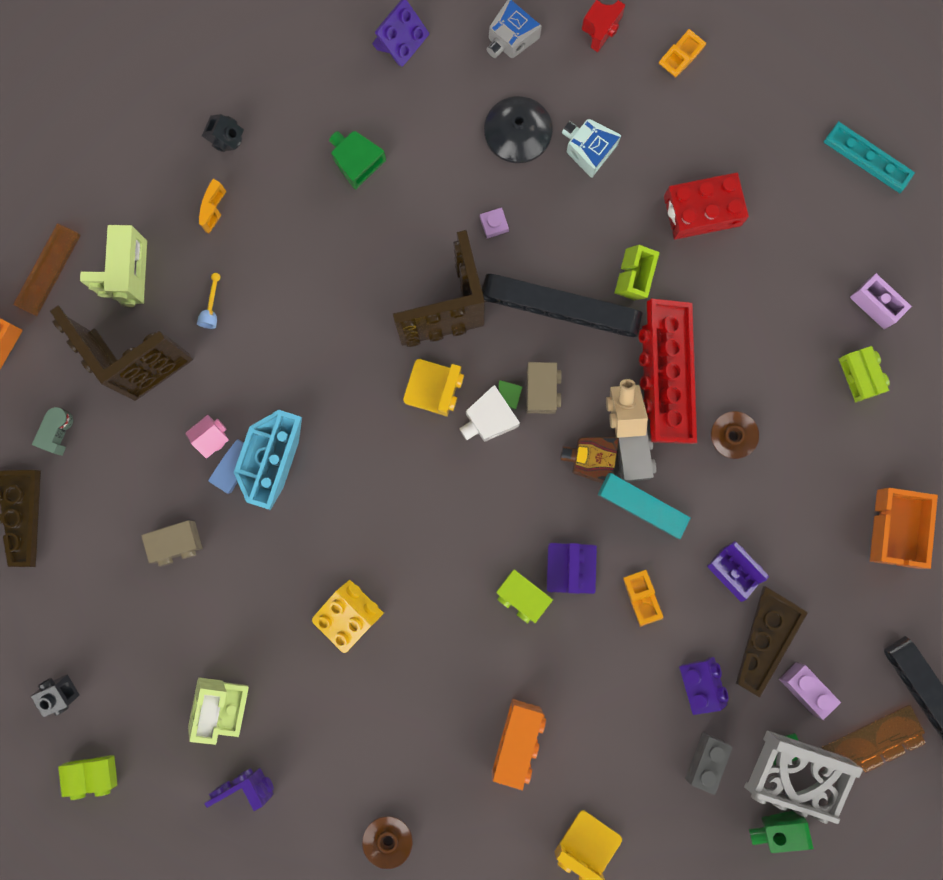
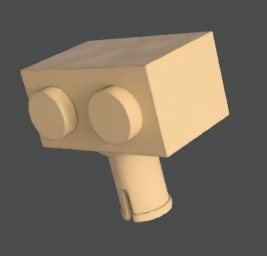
M622 380L620 386L610 388V397H606L607 411H611L610 427L615 428L617 438L646 436L648 417L640 386L635 385L633 380Z

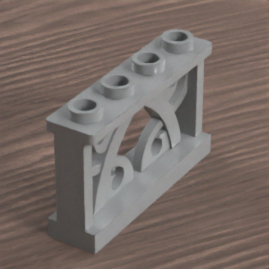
M767 730L763 738L765 744L749 782H746L744 786L751 793V798L762 804H766V801L770 802L775 807L784 811L787 808L792 809L803 817L811 815L825 824H828V821L839 824V815L855 778H860L863 768L847 757ZM797 757L798 762L797 764L793 765L792 759ZM776 758V766H772ZM808 762H811V774L818 782L806 789L795 792L790 782L789 773L798 772ZM821 767H825V771L821 773L824 776L821 778L818 771ZM771 773H777V775L771 776L767 780L769 783L774 782V786L771 789L765 788L764 783L767 776ZM827 789H829L831 792L829 800L827 794L825 793ZM821 798H824L826 801L828 800L826 806L818 804Z

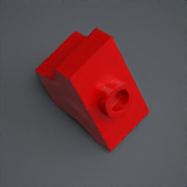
M596 0L584 17L582 30L591 36V48L597 52L602 48L608 37H613L619 28L618 23L623 17L626 6L619 0L612 5H605Z

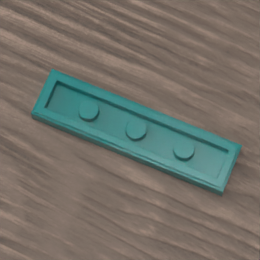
M839 121L823 141L898 193L904 190L915 174L914 171Z
M612 473L607 474L597 494L677 539H681L691 518Z

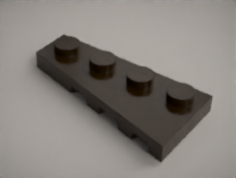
M0 470V506L2 512L0 514V524L4 525L5 530L3 541L8 567H36L41 471Z
M763 586L736 681V684L759 698L808 614L807 611L766 586Z

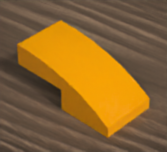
M688 29L676 45L673 44L658 64L676 78L703 50L706 42Z
M212 179L204 194L199 214V224L208 234L221 217V213L216 207L226 193L223 185L215 179Z
M647 570L624 577L623 580L639 626L641 627L663 619L664 617L655 597V590Z

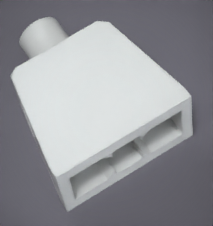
M494 385L467 409L466 415L470 422L459 429L466 440L479 434L485 442L519 427L520 422Z

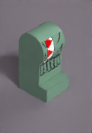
M57 407L49 409L44 416L32 445L63 456L66 447L60 444L66 430L73 424L72 414Z

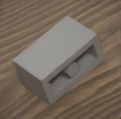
M647 431L646 436L620 437L618 440L617 455L620 477L626 482L650 480L654 477L653 473H656L655 459H651L650 450L653 449V442H651Z

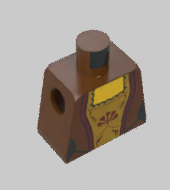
M579 438L576 448L562 447L560 460L574 462L573 474L603 484L607 474L614 473L619 438Z

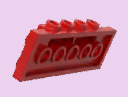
M650 299L647 301V324L642 326L639 332V341L643 343V352L640 354L639 363L643 366L644 376L640 379V388L644 390L643 402L648 420H650L651 442L694 444L697 443L692 303Z

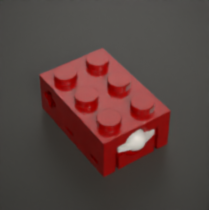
M738 172L672 185L668 187L664 195L674 240L740 227L749 217Z

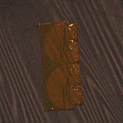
M907 705L822 746V749L851 759L867 773L884 765L881 754L886 762H890L906 754L902 744L905 745L909 752L925 745L926 743L922 736L925 732L911 705Z

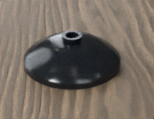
M514 96L501 100L489 111L484 124V136L490 150L502 160L511 163H525L538 158L547 149L552 138L553 127L550 115L540 103L528 97ZM517 120H520L523 122V124L517 125L515 122Z

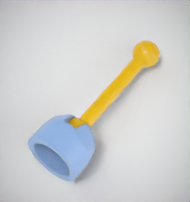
M218 273L211 275L213 282L207 310H203L198 316L197 325L203 328L215 329L217 325V316L212 311L217 282L221 278Z

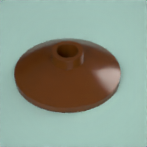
M731 411L716 419L711 429V441L714 448L724 457L741 459L750 455L756 449L759 442V429L755 421L747 414ZM730 432H734L736 434V440H731L729 438Z
M383 816L371 822L366 828L362 840V847L366 858L374 866L381 869H393L402 865L408 859L413 845L409 827L402 820L392 816ZM384 837H392L393 842L391 844H386L384 842Z

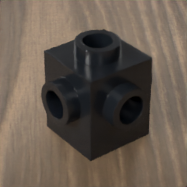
M222 114L211 115L202 137L213 143L212 147L216 150L225 152L235 150L240 146L244 129L238 126V122L229 116Z
M67 674L56 680L49 678L38 685L39 689L31 698L41 715L45 717L52 713L55 716L63 713L80 694Z

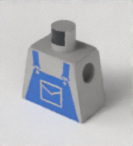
M507 0L489 27V39L492 43L486 50L493 58H497L502 51L510 58H514L540 38L542 26L512 0Z

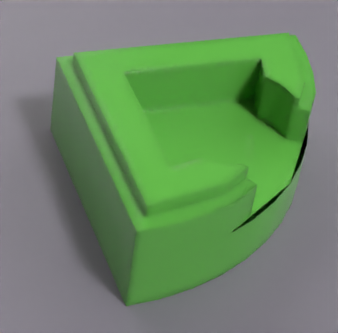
M500 380V394L508 406L516 410L522 386Z

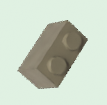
M528 362L527 413L555 414L557 407H561V393H557V384H561V370H557V363Z
M188 520L141 535L149 563H158L159 567L173 563L172 558L181 556L182 559L196 556V551L203 549L195 521Z

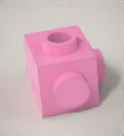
M209 415L205 416L186 432L190 443L206 459L215 451L220 450L229 440L224 433L227 430L219 419L214 421Z

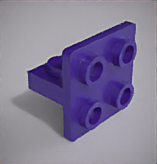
M401 0L376 29L375 34L377 38L372 44L376 50L390 53L396 63L403 67L429 36V32L409 2Z
M549 543L547 591L594 594L596 592L597 546L578 543Z

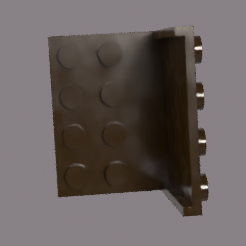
M467 230L457 232V241L453 242L455 269L457 277L461 279L460 289L462 297L393 313L402 346H418L421 344L420 341L430 339V342L439 341L444 338L443 336L449 334L460 336L466 334V330L484 326L485 301Z
M59 305L50 310L55 318L52 321L55 327L61 333L65 332L69 338L66 341L69 347L75 353L79 352L82 356L81 364L89 373L93 372L102 385L134 401L193 361L186 350L160 331L147 335L143 339V343L136 348L127 349L122 354L123 357L118 360L95 328L90 331L67 317Z

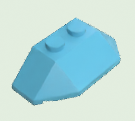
M277 410L249 427L234 470V475L247 503L269 510L273 507L284 488L299 444L302 417Z

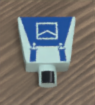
M587 119L581 128H578L572 122H568L562 131V134L570 139L567 147L568 155L591 178L615 150L621 138V135L591 119Z

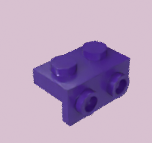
M735 541L722 548L707 565L740 602L745 601L760 583L769 578L763 568Z
M714 657L679 666L693 715L721 711L728 705V692L722 685L721 668L716 663Z

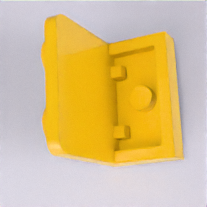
M417 359L403 398L404 403L448 417L449 411H454L457 397L454 396L456 388H461L464 374H461V366L452 364L451 368Z
M349 580L335 591L314 615L312 622L341 652L346 653L381 618L384 612L361 591L359 586Z
M581 810L554 851L558 860L557 864L568 873L572 870L578 874L579 880H605L602 873L620 846L622 837L585 810Z

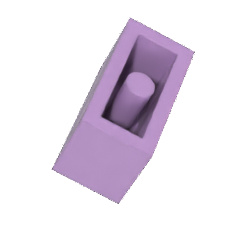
M877 273L866 280L850 296L884 330L895 324L912 307Z
M796 662L779 678L806 709L817 718L824 720L841 703L804 664Z

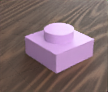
M502 208L480 214L486 238L509 232Z

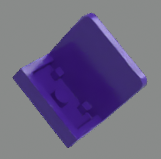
M250 768L239 774L231 783L227 781L215 788L216 790L208 794L210 799L204 804L208 808L242 788L253 811H256L263 807L274 795V787L269 777L264 776L261 768L254 772Z

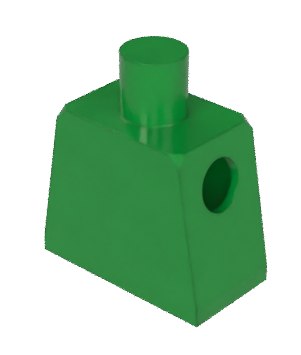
M336 131L329 139V142L336 147L331 152L335 164L355 190L386 161L384 150L356 131L351 132L346 138L339 131Z
M794 811L764 816L761 818L763 827L749 829L752 845L767 843L771 853L814 849L807 820Z

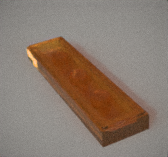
M57 223L16 298L14 306L38 316L81 236L79 233Z

